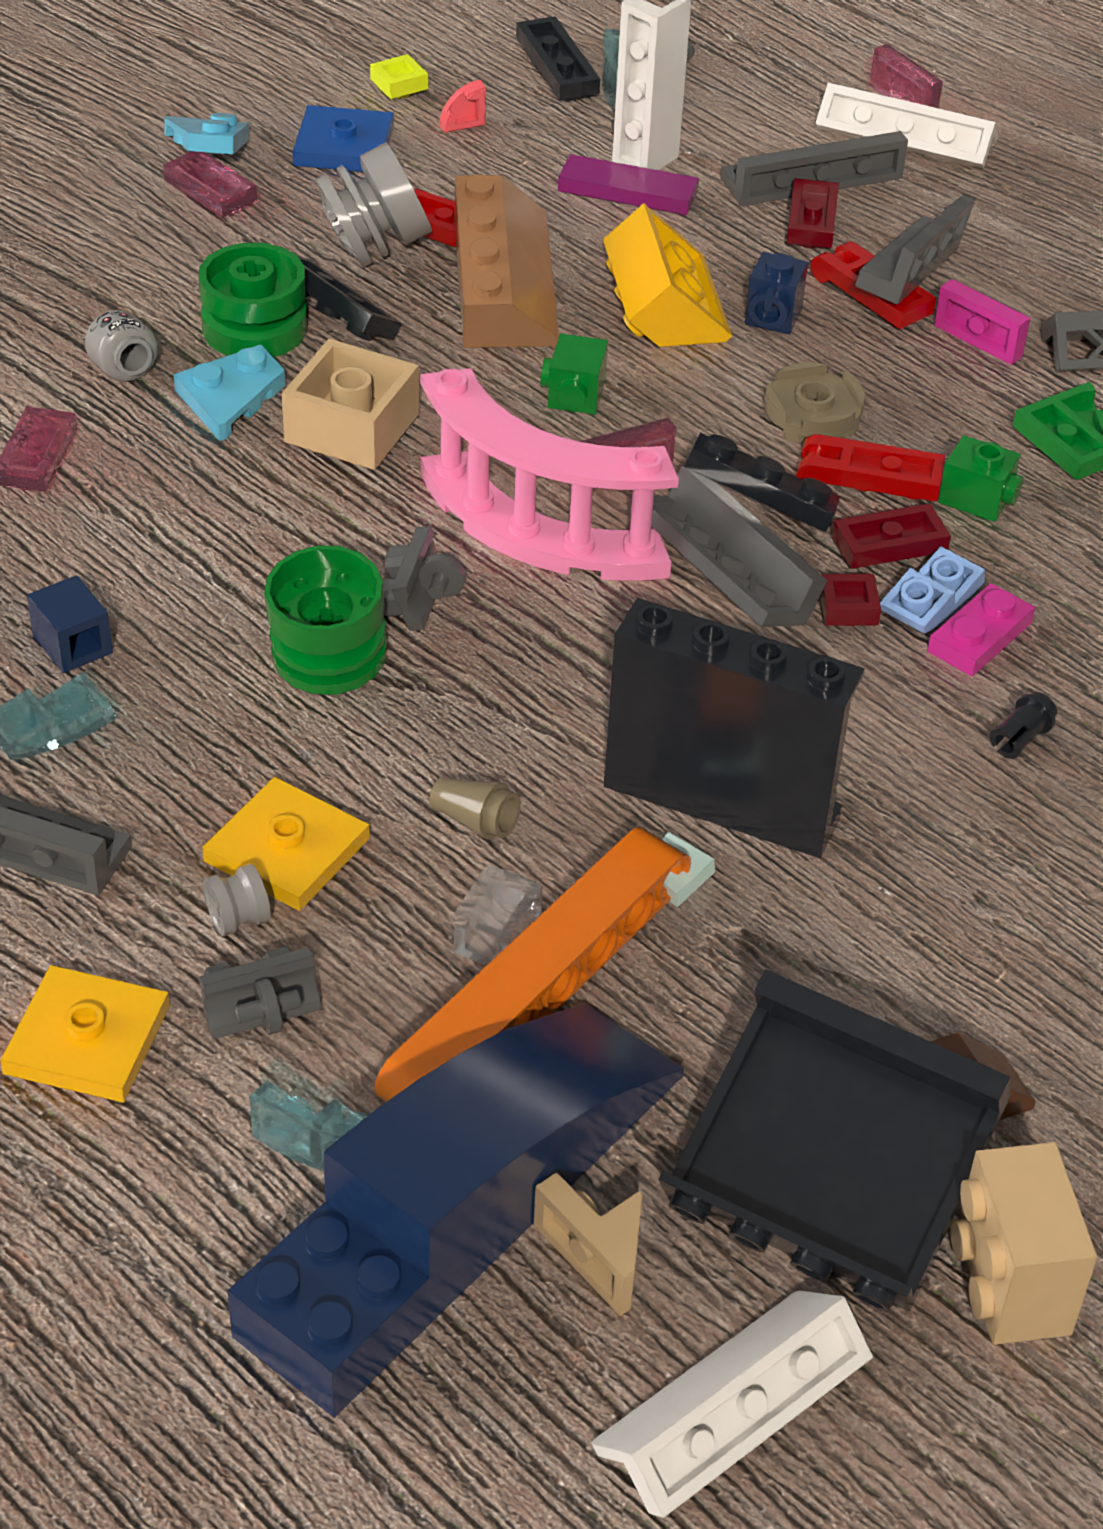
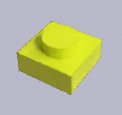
M408 54L370 64V79L390 99L406 98L412 93L428 89V73Z

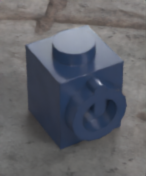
M762 252L750 276L745 325L791 335L803 309L808 261L794 259L783 253L771 254Z

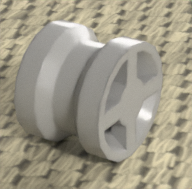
M253 864L238 867L235 874L227 878L213 875L203 879L205 902L212 922L221 936L235 933L240 924L249 921L255 925L270 921L271 912L268 896L262 879Z

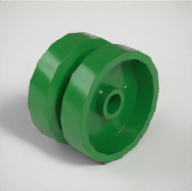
M263 242L239 243L222 247L208 255L200 265L199 292L202 302V333L210 347L223 355L229 356L242 349L262 345L272 357L286 354L300 345L307 335L305 266L296 254L281 246Z

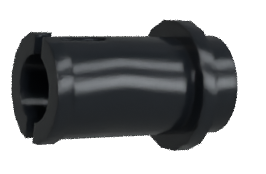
M1040 692L1022 695L1016 701L1015 711L1000 726L995 727L991 731L989 736L991 745L994 747L1004 737H1007L1009 740L997 752L1008 759L1017 758L1039 733H1048L1055 726V718L1057 716L1055 703L1047 695Z

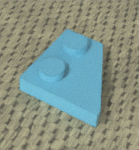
M229 113L210 114V119L165 116L164 135L173 136V141L183 145V148L188 151L233 155L249 141V123L237 122V115Z
M258 345L174 374V386L178 395L215 437L222 441L232 434L231 424L241 415L250 418L261 408V404L266 399L274 397L285 387V370L262 345Z

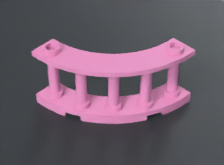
M472 368L459 370L445 369L440 372L420 374V383L424 392L441 417V454L420 457V473L428 491L439 507L445 513L451 511L463 521L464 531L488 547L513 559L561 574L569 575L571 567L601 571V579L644 581L670 578V557L660 534L655 529H651L654 490L678 488L679 478L665 446L613 447L563 438L525 423L506 411L486 393L478 382ZM461 437L469 442L468 451L461 452ZM489 455L515 467L514 500L504 494L489 480ZM537 476L571 484L569 523L535 512ZM593 488L633 490L630 530L591 528Z

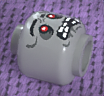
M120 309L109 310L97 316L89 325L85 335V349L90 360L111 379L121 382L134 381L144 376L151 369L157 357V341L153 332L130 312Z

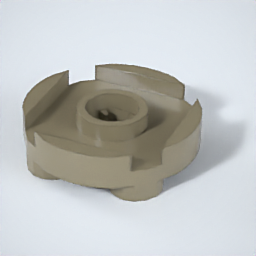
M818 362L795 363L781 368L776 372L775 381L772 383L768 382L764 407L770 420L783 429V436L791 442L804 443L806 438L814 434L833 437L839 435L851 436L859 428L864 408L865 391L860 381L844 370L841 378L836 374L828 373L827 364Z

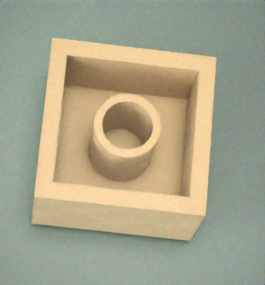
M328 338L282 392L284 442L375 470L419 415V365Z
M1056 1142L976 1151L969 1180H963L961 1183L962 1208L959 1219L952 1221L950 1229L954 1255L958 1261H966L971 1276L969 1280V1299L976 1319L985 1320L992 1345L1072 1335L1096 1264L1097 1254Z

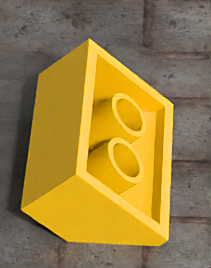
M643 203L603 239L609 258L606 260V265L614 275L617 284L614 291L625 309L623 320L636 336L642 337L646 335L659 347L722 343L732 337L704 255L646 204Z

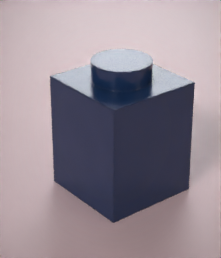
M77 575L27 594L32 635L63 674L113 653L108 612Z

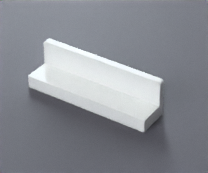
M645 0L622 1L612 162L660 170L679 156L691 0H674L663 8Z
M833 83L827 84L816 120V126L820 130L854 138L901 131L908 139V151L984 169L991 143L996 144L999 136L996 123L993 121Z
M796 1291L600 1434L591 1444L597 1456L624 1463L648 1513L664 1518L871 1360L873 1356L844 1296Z

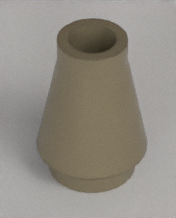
M440 777L435 781L430 792L429 804L433 810L444 813L487 840L493 839L496 836L500 838L507 837L513 831L519 818L520 798L518 794L511 792L505 783L453 780L447 777Z

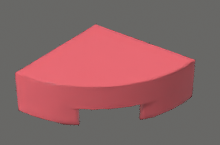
M481 79L464 85L449 98L440 116L439 125L444 133L485 125L486 86Z

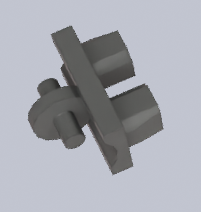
M431 526L417 527L410 544L390 546L385 557V568L390 579L383 580V617L402 615L409 631L423 630L435 600L457 595L462 590L466 580L465 569L453 554H437L433 549L431 540L434 533Z
M288 946L267 951L265 956L259 961L236 967L225 962L206 967L204 975L198 976L207 1027L212 1039L264 1026L268 1035L282 1031V1020L322 1010L315 979L314 956L309 947L292 951Z

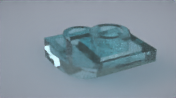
M605 28L601 83L604 96L615 112L620 30Z
M82 672L40 700L28 688L1 705L0 748L9 760L45 753L97 731L117 719V716L108 700L89 677Z
M268 1080L249 1096L252 1136L286 1157L324 1171L323 1151L368 1116L362 1112H353L336 1099H333L316 1115L303 1098L296 1094H286Z

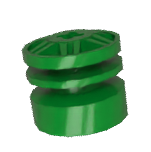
M320 545L295 551L275 565L267 576L264 596L267 620L270 625L269 637L272 644V660L278 675L294 688L311 694L337 695L356 690L374 679L385 664L387 653L386 621L383 617V580L376 565L360 552L342 546Z

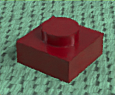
M821 574L828 580L820 595L825 626L879 625L881 605L874 574Z

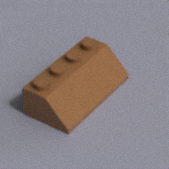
M475 174L455 176L454 225L463 348L556 346L559 333L546 210L502 175Z

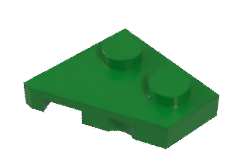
M1090 382L1016 410L1013 421L1014 428L1076 480L1103 470V410H1097L1094 403L1096 390Z

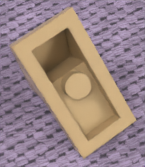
M556 1172L535 1188L534 1226L600 1296L622 1316L631 1309L643 1193L641 1191L635 1193L600 1217L599 1211L592 1199L582 1190L574 1191Z

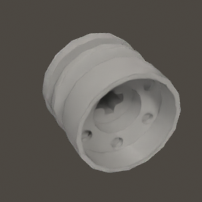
M387 142L359 156L365 176L360 181L356 182L343 165L336 168L345 187L341 191L336 192L327 174L316 179L320 188L322 208L342 247L358 261L361 268L372 263L363 243L372 239L382 258L389 254L384 232L392 229L404 245L432 232L418 197Z

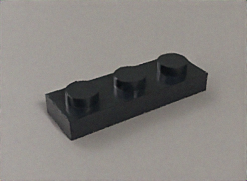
M556 16L516 22L517 40L559 100L576 101L584 96L600 94V77Z
M298 256L305 266V297L311 298L313 296L318 301L315 305L317 309L337 319L344 318L348 321L346 329L362 339L372 341L374 335L394 340L402 324L400 321L311 259Z
M700 432L684 466L825 532L835 515L840 496L833 494L832 489L824 482L814 478H805L803 480L785 472L784 466L778 461L766 456L755 458L738 450V446L732 440L717 434L707 436Z

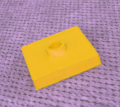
M273 777L202 847L203 861L231 876L235 874L238 867L253 864L262 879L267 895L300 912L370 839V824Z
M50 965L0 1059L2 1073L124 1103L170 1007L169 993Z

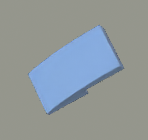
M940 546L919 572L910 568L880 602L881 611L925 634L946 621L975 594L985 582V569Z

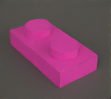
M950 279L941 286L934 326L1010 365H1013L1023 357L1030 317L954 279Z
M990 583L930 636L927 652L973 677L1032 624L1036 607Z

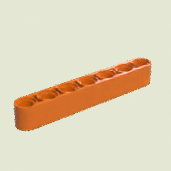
M636 827L628 832L387 1059L376 1078L375 1094L387 1102L415 1081L463 1051L505 1029L554 1014L671 900V897L667 894V889L663 886L669 872L677 875L682 871L688 873L691 868V857L641 827Z

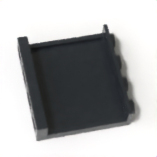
M637 598L614 635L604 787L821 859L840 820L842 804L835 802L846 729L851 699L864 675L865 668Z
M765 969L754 990L757 1007L672 1174L662 1171L658 1179L666 1197L671 1198L668 1206L683 1217L700 1224H704L709 1216L730 1226L729 1236L750 1249L765 1253L768 1245L793 1256L790 1265L813 1279L827 1282L831 1274L855 1286L852 1294L876 1309L890 1312L894 1304L910 1312L961 1203V1183L963 1180H969L975 1152L986 1150L1010 1098V1076Z

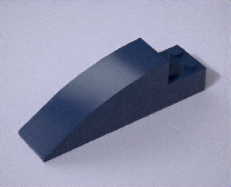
M586 1003L505 1029L463 1051L398 1093L323 1151L325 1202L227 1290L232 1338L335 1418L534 1223L536 1186L556 1172L572 1186L683 1077L684 1068Z

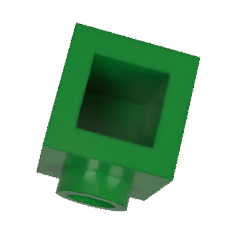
M559 334L553 357L544 358L541 370L540 385L541 387L548 388V408L596 415L606 381L608 340Z
M963 435L945 462L938 503L996 522L1006 504L1014 506L1021 492L1024 477L1017 475L1021 454L1002 448L995 443L983 442Z

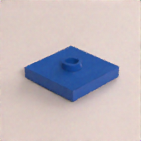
M307 105L292 152L293 165L334 170L343 165L348 171L363 172L359 156L385 142L389 144L394 127V112Z

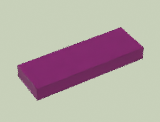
M573 154L569 155L558 177V191L639 207L644 203L650 209L688 215L699 185L698 177Z

